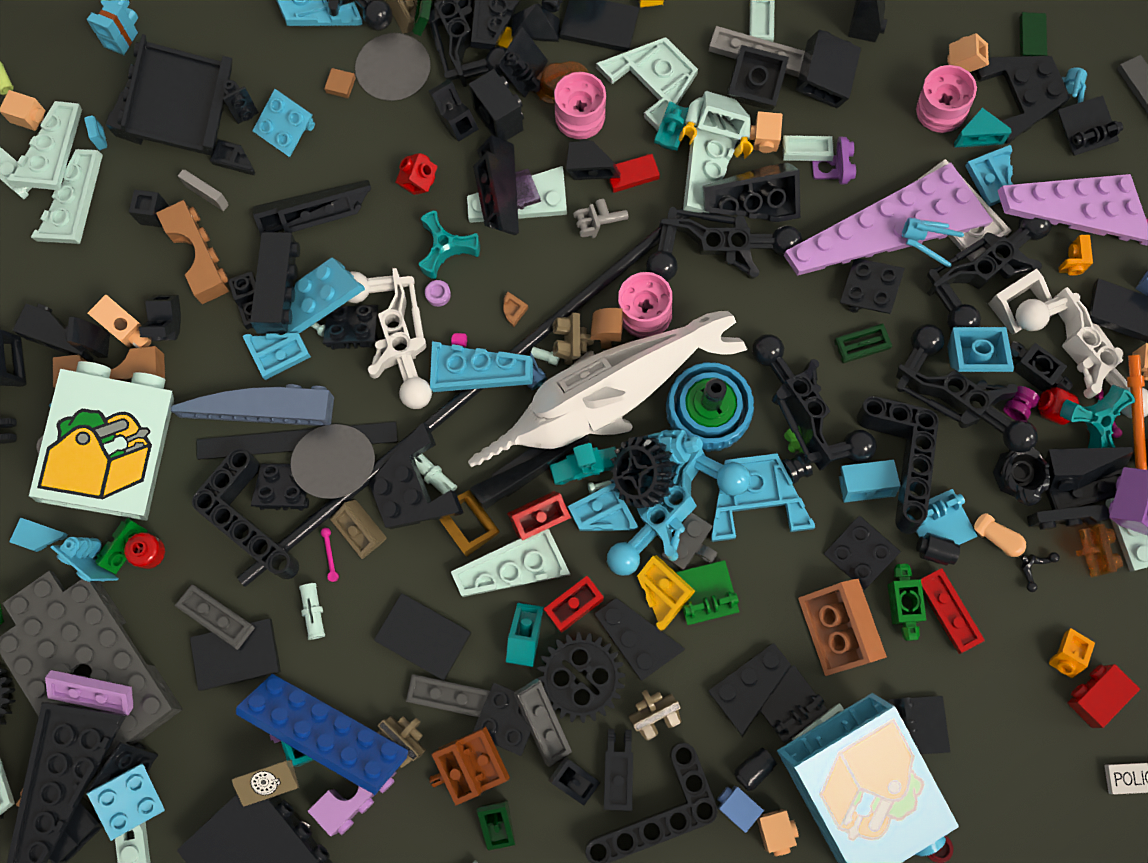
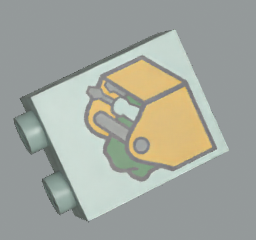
M86 361L78 362L76 372L60 369L29 497L40 503L147 521L172 413L171 406L174 404L172 391L164 389L166 380L156 375L141 372L133 373L131 383L109 379L111 368Z

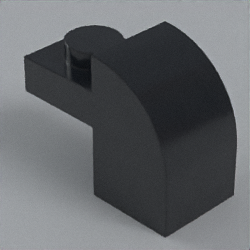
M448 79L428 91L436 107L434 109L448 132L458 142L479 130L470 109L461 102L451 80Z
M179 295L152 296L145 301L148 321L139 327L140 337H150L151 341L176 340L180 333L181 324Z

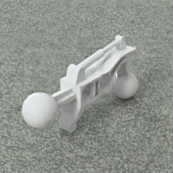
M396 268L392 269L393 276L366 278L360 272L351 271L350 273L354 276V279L361 283L365 290L350 299L349 303L362 302L369 293L395 290V296L389 308L378 314L385 339L375 343L376 355L373 357L372 365L368 368L370 377L378 378L385 369L398 364L404 381L399 391L402 403L411 409L423 408L431 400L432 390L427 381L418 377L413 359H416L415 356L426 348L420 311L417 307L414 278L412 276L399 277ZM408 286L416 338L410 339L404 321L407 302L403 287ZM395 321L399 323L395 328L387 326L390 322ZM398 344H405L407 346L402 351L394 349Z
M1067 287L1049 301L1042 302L1038 299H1028L1019 305L1015 315L1017 324L1027 331H1038L1047 325L1050 316L1057 313L1060 315L1065 323L1067 336L1062 347L1078 364V371L1084 374L1087 388L1084 390L1086 398L1091 399L1101 392L1104 378L1111 386L1116 385L1130 391V387H1127L1126 379L1115 368L1123 361L1122 349L1115 348L1100 326L1092 323L1087 308L1079 300L1080 295L1078 293L1073 294ZM1142 388L1144 417L1148 416V390ZM1131 404L1121 410V413L1128 418H1132Z

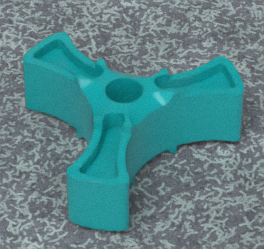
M437 211L428 212L421 217L423 227L432 234L434 239L430 253L419 262L421 272L424 275L436 279L440 265L453 255L464 253L475 257L479 256L480 242L477 233L469 236H458L446 232L439 224Z
M1112 385L1107 395L1091 406L1084 407L1068 399L1065 400L1060 411V417L1071 422L1084 421L1086 423L1087 430L1090 433L1088 448H1115L1111 436L1113 434V422L1120 415L1121 410L1135 402V398L1130 391Z
M591 443L573 448L574 454L567 455V459L549 466L555 485H564L572 480H581L588 476L599 475L600 472L609 471L610 468L614 467V463L610 459L617 457L614 451L616 447L598 450L597 447L592 448Z

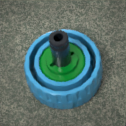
M704 362L693 365L691 368L684 370L681 375H678L669 390L666 401V413L670 429L685 430L688 437H700L703 442L702 450L705 452L720 451L723 448H728L744 435L750 425L754 412L752 390L747 384L746 379L738 371L727 365L716 362Z

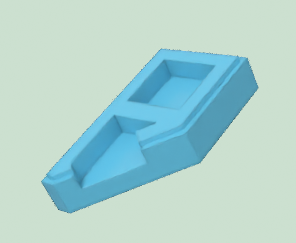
M20 518L9 542L38 552L46 548L47 545L67 538L68 534Z

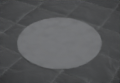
M388 33L372 39L361 49L356 59L355 73L359 84L368 94L382 100H400L413 95L425 84L430 73V58L425 47L415 38L401 33Z
M342 424L321 426L306 434L296 445L291 457V472L296 483L305 492L319 498H340L355 492L368 480L374 467V450L369 439L353 427Z

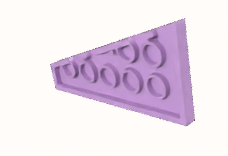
M1131 174L1004 185L997 190L1005 214L1027 219H1034L1035 217L1045 219L1054 225L1058 223L1067 224L1071 229L1102 236L1111 234L1119 236L1120 240L1128 241L1133 239L1139 241V244L1148 246V223Z

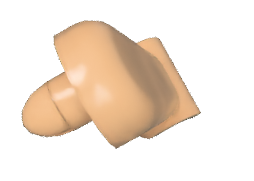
M987 513L982 514L976 520L974 530L981 538L985 536L1006 555L1018 557L1025 552L1026 541L1019 533L994 522L995 519Z

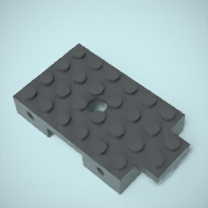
M48 571L3 602L4 607L16 625L0 636V655L38 716L42 702L100 710L48 699L45 677L51 670L73 675L74 670L78 666L86 664L92 669L91 679L132 687L133 709L126 716L96 773L102 769L120 742L134 746L183 710L154 665L146 664L122 627L126 621L100 581L87 582L81 579L65 590L55 573Z

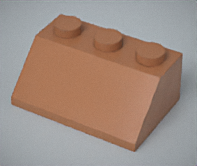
M859 579L841 582L798 598L825 676L887 657Z

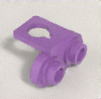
M839 137L837 141V155H834L832 161H812L813 178L839 179L840 184H848L851 179H855L856 165L849 162V157L854 155V142H849L847 137ZM828 162L830 165H835L836 169H832L829 173H823L819 170L818 164Z

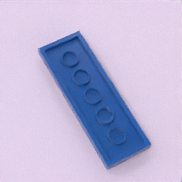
M271 674L236 707V715L373 795L377 794L406 760L408 755L407 749L274 674Z

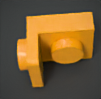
M1079 235L1069 246V259H1066L1058 267L1059 273H1068L1070 276L1080 275L1093 264L1090 235Z
M1070 628L1064 633L1058 653L1050 658L1049 665L1059 670L1062 674L1074 678L1087 668L1095 642Z

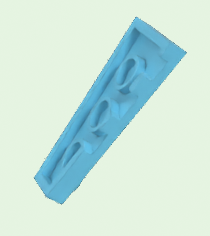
M432 341L430 389L433 392L533 384V359L531 356L500 351L494 353L480 348L474 350L463 348L460 345L452 344V346Z

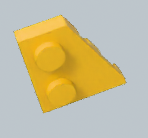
M654 555L637 577L641 587L646 592V600L649 607H652L658 621L656 623L658 629L665 630L694 594L695 590L663 560Z

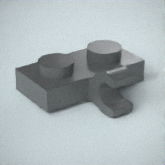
M691 512L683 522L684 532L679 535L677 560H669L665 552L661 555L662 558L682 571L686 569L695 554L709 564L717 556L716 551L702 544L713 526Z

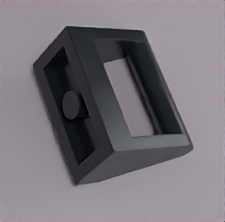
M0 329V386H26L22 339L20 336ZM4 344H11L14 375L6 372Z

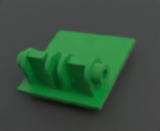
M725 560L676 572L695 590L694 594L683 606L687 625L739 613L737 605L739 603L738 596L734 593Z

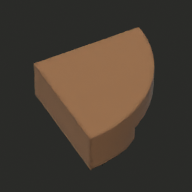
M507 292L504 297L503 310L505 318L511 326L515 327L528 310V305Z

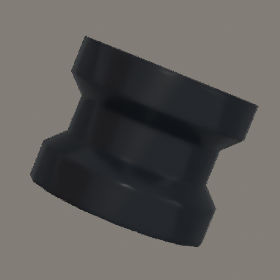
M803 452L797 453L793 459L786 458L782 460L793 484L797 483L801 477L808 478L813 475L812 467L805 462L806 456Z

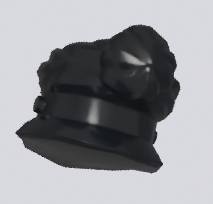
M1035 448L1025 453L1009 451L1000 454L993 471L1000 491L1015 497L1019 503L1026 506L1037 504L1041 500V494L1047 491L1050 485V465Z

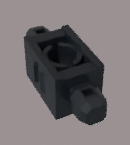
M1013 341L1010 344L1012 359L1018 360L1014 365V372L1041 392L1046 391L1051 386L1068 392L1073 387L1072 381L1066 376H1061L1067 365L1036 343L1027 350L1019 342ZM1035 364L1040 365L1043 369V372L1039 371L1036 368Z

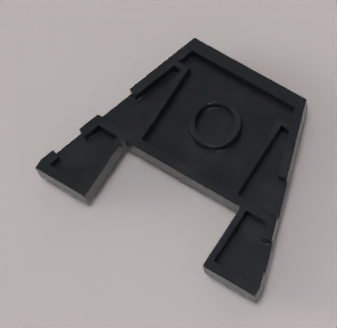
M1052 56L988 57L989 65L975 70L979 82L1004 75L1021 113L1001 121L1011 128V134L1005 141L1006 144L1011 143L1018 135L1025 133L1035 123L1049 116L1070 99V95Z
M425 423L420 424L369 481L386 528L395 529L419 524L422 521L438 520L446 516H458L464 513L454 491L450 490L433 501L429 497L415 462L417 456L436 445L430 428Z

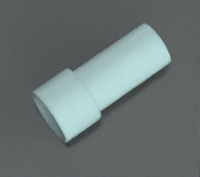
M536 347L532 348L531 352L534 358L547 361L555 366L558 365L560 358L553 356V351L549 352Z

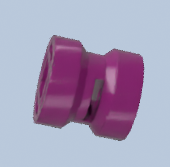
M1017 386L1016 394L1005 404L1003 411L1014 420L1027 421L1031 415V408L1038 404L1040 397L1036 392L1027 387Z

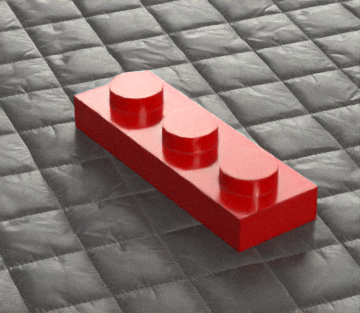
M942 568L921 579L923 594L958 654L985 641Z

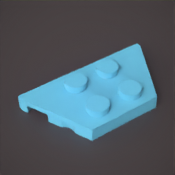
M330 258L295 283V300L291 302L290 307L293 318L292 324H288L287 333H301L364 291L365 287L357 282L354 276L338 260Z

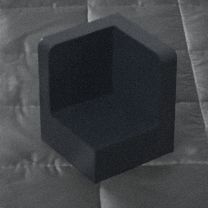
M134 190L129 213L140 225L162 227L156 212L169 207V205L158 192Z

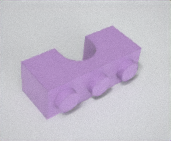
M396 771L380 789L382 794L395 782L392 777L397 773ZM360 786L356 795L351 799L343 798L335 789L328 790L308 812L330 836L338 832L342 835L354 824L351 819L358 812L363 814L373 805L372 797L374 795Z

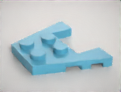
M276 0L287 26L362 25V18L354 2L341 5L339 14L331 16L327 0Z
M778 454L725 460L724 465L736 462L747 468L750 473V484L743 494L736 496L727 495L719 489L711 542L736 538L732 514L735 511L785 505L790 532L813 530L815 528V523L812 518L810 519L805 505L793 487V482Z

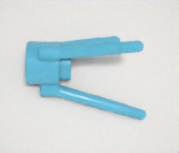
M1071 68L1068 70L1066 77H1062L1068 93L1072 94V97H1076L1078 94V103L1084 101L1087 72L1082 68Z
M909 217L904 224L902 237L908 238L906 241L907 245L916 247L939 263L950 268L952 266L950 262L917 241L924 240L928 231L963 237L964 233L945 229L949 228L947 223Z

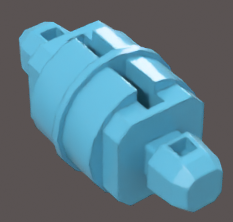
M664 430L648 435L650 438L659 439V443L667 445L666 451L673 453L670 461L676 464L688 462L690 455L699 452L703 446L700 437H688L685 430Z

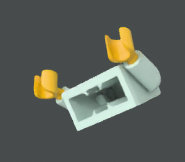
M705 91L702 98L699 97L691 102L685 120L687 125L681 131L679 141H682L684 135H687L690 138V145L697 135L695 128L697 126L699 129L739 139L740 144L734 149V155L738 157L743 152L745 159L753 151V146L748 141L750 139L751 119L737 100Z

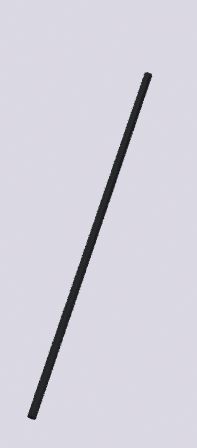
M676 214L675 219H688L690 216ZM658 227L507 353L525 355L553 332V322L556 318H568L572 313L577 312L659 243L662 228ZM484 388L460 391L423 423L429 426L431 432L434 431ZM415 430L374 463L370 477L358 490L340 498L330 499L277 544L288 552L338 511L345 502L350 501L368 486L369 481ZM256 561L237 576V579L246 587L267 569Z

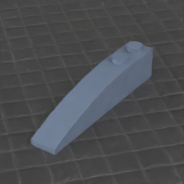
M288 384L286 387L248 388L207 395L171 406V412L179 418L325 426L331 425L334 396L323 386H312L311 389H303L299 385Z

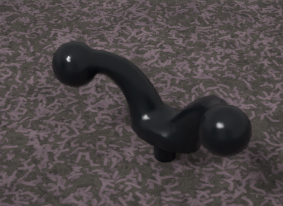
M1052 552L1047 558H1039L1033 554L1028 557L1025 555L1021 556L1020 559L1024 561L1021 568L1027 578L1028 584L1026 589L1029 592H1035L1038 588L1033 580L1031 566L1033 564L1058 562L1060 559L1058 553Z

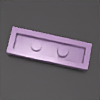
M53 670L45 677L48 699L129 715L133 709L132 687Z

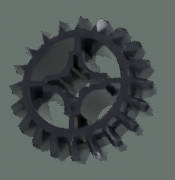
M648 436L631 437L628 441L621 443V448L614 450L617 457L610 459L614 463V467L609 469L613 473V478L609 481L615 482L616 486L613 491L620 492L619 499L626 500V505L637 508H650L664 502V497L671 495L669 488L675 486L671 479L677 475L674 471L672 472V467L676 463L670 461L673 453L666 451L667 445L659 443V439Z

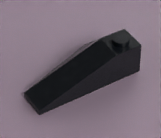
M856 0L848 37L876 43L879 33L884 34L887 25V19H883L886 9L885 1Z
M787 162L765 166L704 185V211L731 216L742 215L752 219H766L772 222L801 218L800 170Z

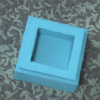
M93 115L84 117L89 139L99 150L107 148L108 145L103 126Z

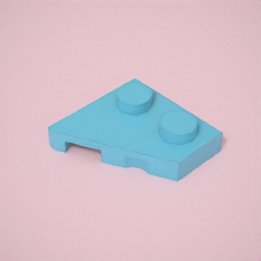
M1011 145L970 160L965 165L979 193L989 207L1001 202L998 189L1004 185H1013L1011 182L1013 167L1010 166Z
M271 333L266 334V336L243 335L247 347L265 380L311 357L299 333H285L284 335Z
M615 483L568 506V510L579 531H627L638 529L625 501L619 499L620 492L613 491L616 486Z

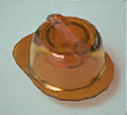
M578 62L552 63L545 67L543 72L537 77L541 81L542 88L536 94L546 103L554 104V91L557 83L564 76L573 72L589 73V71Z

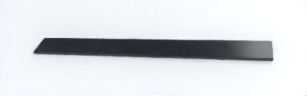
M397 422L350 426L362 432L371 444L398 442ZM314 429L197 439V460L224 458L237 448H243L252 455L294 451L298 442Z

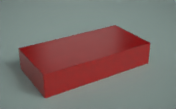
M653 154L615 164L621 175L620 178L609 179L613 193L659 180L660 173Z

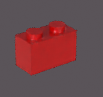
M556 491L507 513L517 537L522 541L571 518L561 494Z
M586 576L546 606L544 611L560 633H562L603 602L604 597L590 578Z
M1101 664L1093 669L1089 675L1091 679L1086 684L1082 683L1077 686L1071 693L1073 697L1067 703L1091 728H1104L1140 690L1116 664L1104 666Z

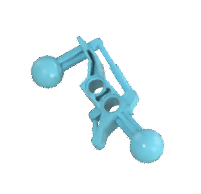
M702 448L699 452L692 453L688 462L675 464L672 467V472H676L677 475L673 479L675 486L669 488L671 495L664 497V502L656 504L654 507L637 508L645 526L628 543H617L610 548L607 553V564L610 570L620 576L630 575L635 572L640 565L639 554L656 536L663 540L664 552L669 560H677L679 535L685 530L681 522L697 507L691 497V483L698 471L717 479L719 489L725 494L736 496L743 494L749 487L750 473L748 469L736 462L722 465L706 457ZM683 499L681 503L674 505L675 501ZM665 518L663 522L656 524L658 519Z

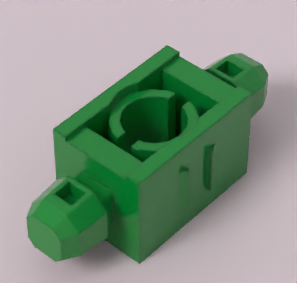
M897 564L894 568V578H897V581L887 584L892 625L903 624L901 631L904 640L914 641L918 640L920 636L919 626H916V623L926 621L921 579L910 580L912 572L908 564ZM899 590H910L908 592L903 591L899 593ZM904 594L905 596L909 597L912 602V606L909 610L905 608L901 602V598ZM914 611V614H911V615H902V614H904V613H911V612Z

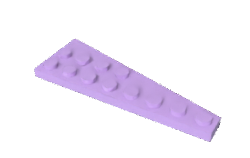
M949 163L786 250L784 257L798 276L825 269L826 266L848 263L853 259L872 257L874 254L884 251L891 252L911 247V245L906 244L908 238L902 237L904 224L909 217L947 223L949 228L945 229L963 233L982 226L985 228L993 220L953 164ZM928 231L926 238L917 242L922 244L924 241L935 238L942 239L948 235Z

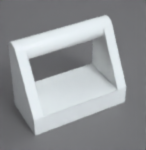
M1035 269L996 294L988 303L1012 334L1017 333L1023 328L1015 321L1008 302L1028 289H1031L1042 302L1052 299L1044 277L1038 269Z

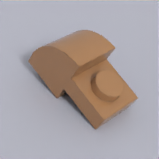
M604 308L593 313L590 340H600L602 349H611L612 341L621 342L623 308Z

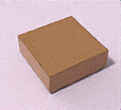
M332 68L324 88L325 92L349 99L356 79L355 74Z

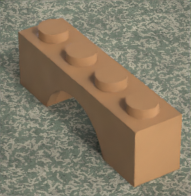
M182 200L156 212L165 233L174 243H187L195 248L194 263L185 274V277L194 296L200 303H207L230 292L226 285L229 280L223 268H218L216 263L220 261L214 248H209L207 244L210 238L204 227L200 228L197 223L201 219L194 207L189 208L186 202Z
M156 346L129 349L124 361L114 369H111L109 379L131 383L133 373L135 372L148 373L165 379L164 353ZM80 355L53 357V387L56 388L60 369L76 372L78 362L86 360Z

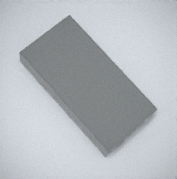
M182 170L179 173L178 177L186 188L223 212L228 207V202L222 193L186 170Z

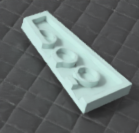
M58 101L53 103L40 125L42 129L29 142L30 148L26 155H21L17 162L18 168L15 173H10L7 178L9 185L60 190L82 112L80 104Z
M695 126L697 135L690 144L683 210L703 213L705 212L703 186L723 179L739 139L699 129Z
M75 150L65 169L64 181L60 190L54 191L52 195L54 201L48 211L44 210L40 218L43 222L38 231L34 230L31 236L32 239L38 242L80 244L103 156L98 150Z
M563 166L522 178L519 181L516 180V187L523 192V194L520 195L518 193L517 195L518 219L567 215ZM475 193L467 196L469 223L484 222L479 194Z
M548 528L523 541L521 539L459 567L451 571V574L461 596L466 597L569 576L570 572Z

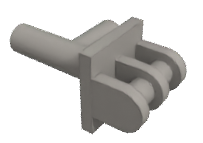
M599 199L595 202L599 215L596 214L593 204L589 205V208L579 209L573 213L574 218L578 219L576 224L578 228H581L579 232L581 237L591 236L595 238L600 225L628 220L627 210L609 213L605 199Z

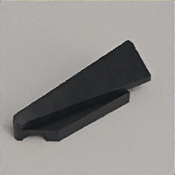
M491 135L477 149L480 159L473 166L484 225L508 234L517 235L519 233L514 145L511 142Z
M369 180L257 205L253 207V216L260 235H262V232H276L283 228L285 233L295 232L358 214L368 191L370 192L371 190Z
M585 435L568 445L554 449L532 447L493 473V477L472 486L470 490L484 510H486L505 496L509 497L550 469L549 465L558 463L566 458L567 455L572 454L574 447L588 443L589 436Z

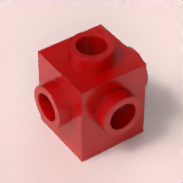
M421 153L406 156L400 163V172L395 183L413 195L426 193L435 180V172L438 166L432 163L428 156Z

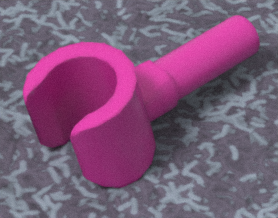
M465 333L453 334L451 344L466 348L467 335Z

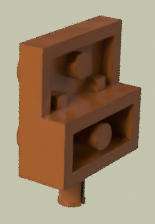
M487 727L445 744L431 754L440 773L430 776V783L433 782L431 785L434 788L445 783L455 806L479 796L483 791L502 784L510 778Z

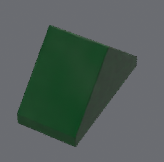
M508 800L479 806L477 814L487 850L515 845Z

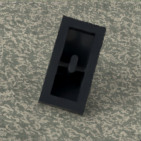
M567 756L548 780L583 806H585L600 784L597 779Z

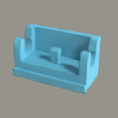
M894 460L841 466L842 476H839L843 503L895 497L901 486Z

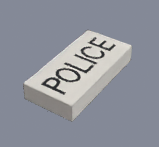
M1148 763L1104 765L1109 794L1148 792Z

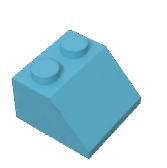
M953 327L947 346L950 367L958 372H1013L1014 366L1006 327Z

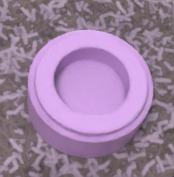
M434 280L426 286L425 296L431 305L440 307L448 303L451 292L447 283L441 280Z

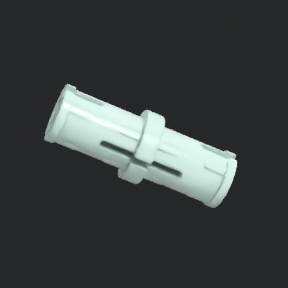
M423 453L415 458L419 472L425 477L424 481L427 484L431 483L442 494L457 489V485L442 473V469L438 465H433Z
M316 583L299 586L303 603L301 613L302 617H305L308 640L325 637L321 618L323 608L319 606Z

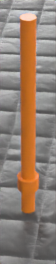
M1129 355L1130 377H1127V387H1130V392L1135 398V402L1131 404L1135 468L1147 470L1142 387L1145 386L1144 376H1141L1140 355Z

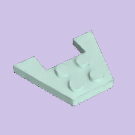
M666 37L596 63V69L611 84L628 71H631L659 99L657 103L644 112V118L657 131L669 101L678 105L698 72V69Z

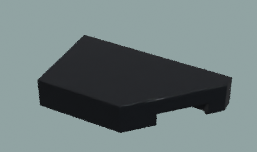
M218 140L210 159L213 165L255 175L256 172L241 145Z

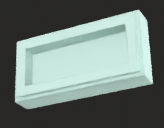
M750 0V36L771 42L774 41L775 0Z
M783 136V160H833L832 136Z

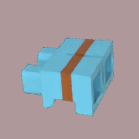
M101 0L102 10L98 15L91 12L87 21L105 48L125 55L138 33L134 27L138 16L132 9L127 8L130 4L129 0Z

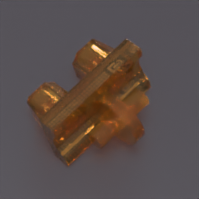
M1098 524L1079 530L1083 549L1075 551L1076 556H1085L1091 577L1117 572V569L1123 566L1121 556L1118 553L1112 554L1110 544L1114 543L1116 539L1113 529L1105 528L1104 524Z

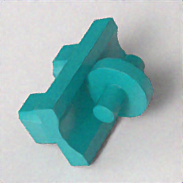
M669 101L654 143L659 144L663 148L677 151L681 142L679 141V135L684 126L687 125L685 120L689 108L678 106L674 102Z

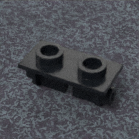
M225 81L223 90L227 96L223 97V100L237 124L248 121L259 113L245 86L239 88L235 81Z

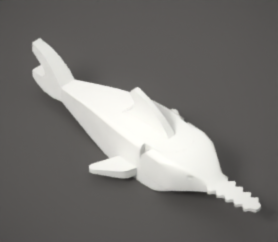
M728 311L708 313L693 320L685 327L625 343L596 355L593 351H588L571 367L548 379L537 390L532 403L518 422L497 441L492 442L489 447H485L481 452L475 453L468 460L471 467L481 465L484 460L491 459L493 455H499L502 450H508L512 445L554 449L568 445L587 434L615 435L631 431L632 424L628 420L622 419V417L658 389L698 347L707 352L717 354H735L747 350L740 338L721 337L725 330L736 323L734 316Z

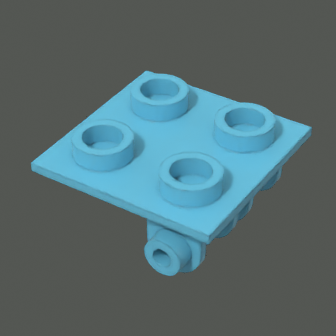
M274 89L253 132L290 157L304 130H313L315 123L313 118H311L312 114L277 89Z
M951 489L929 499L927 518L916 531L919 538L921 536L924 537L926 533H931L952 539L956 544L960 545L978 537L962 508V504L965 503L964 497L961 494L956 495L954 490ZM908 515L910 519L915 520L913 516Z
M69 537L61 546L52 545L50 547L58 554L57 558L61 562L73 566L77 570V575L87 582L117 581L119 579L112 572L98 566L95 562L96 559L94 557L102 547L101 541L97 538Z
M143 763L87 793L110 841L165 811Z

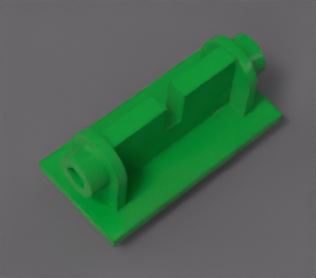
M128 517L125 521L121 520V524L113 533L112 537L115 540L113 542L108 540L99 554L97 553L96 555L98 557L95 561L97 565L114 574H117L127 560L124 548L128 539L135 534L148 531Z

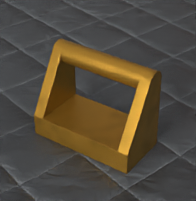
M470 490L457 497L460 504L463 502L467 503L487 533L468 542L450 516L439 519L466 557L500 533Z

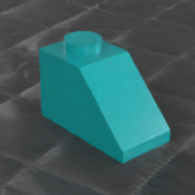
M517 603L508 637L507 663L533 667L544 607Z

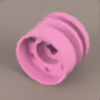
M946 65L940 66L929 73L925 78L916 107L917 118L924 127L931 131L944 133L951 132L963 124L977 91L976 81L970 72L959 66Z
M573 72L564 76L557 83L554 91L556 125L567 137L574 139L590 138L602 129L605 121V87L600 79L586 72Z
M652 272L637 273L623 282L619 290L618 299L619 308H623V327L631 335L638 338H646L663 333L669 327L672 320V290L669 283L661 276Z

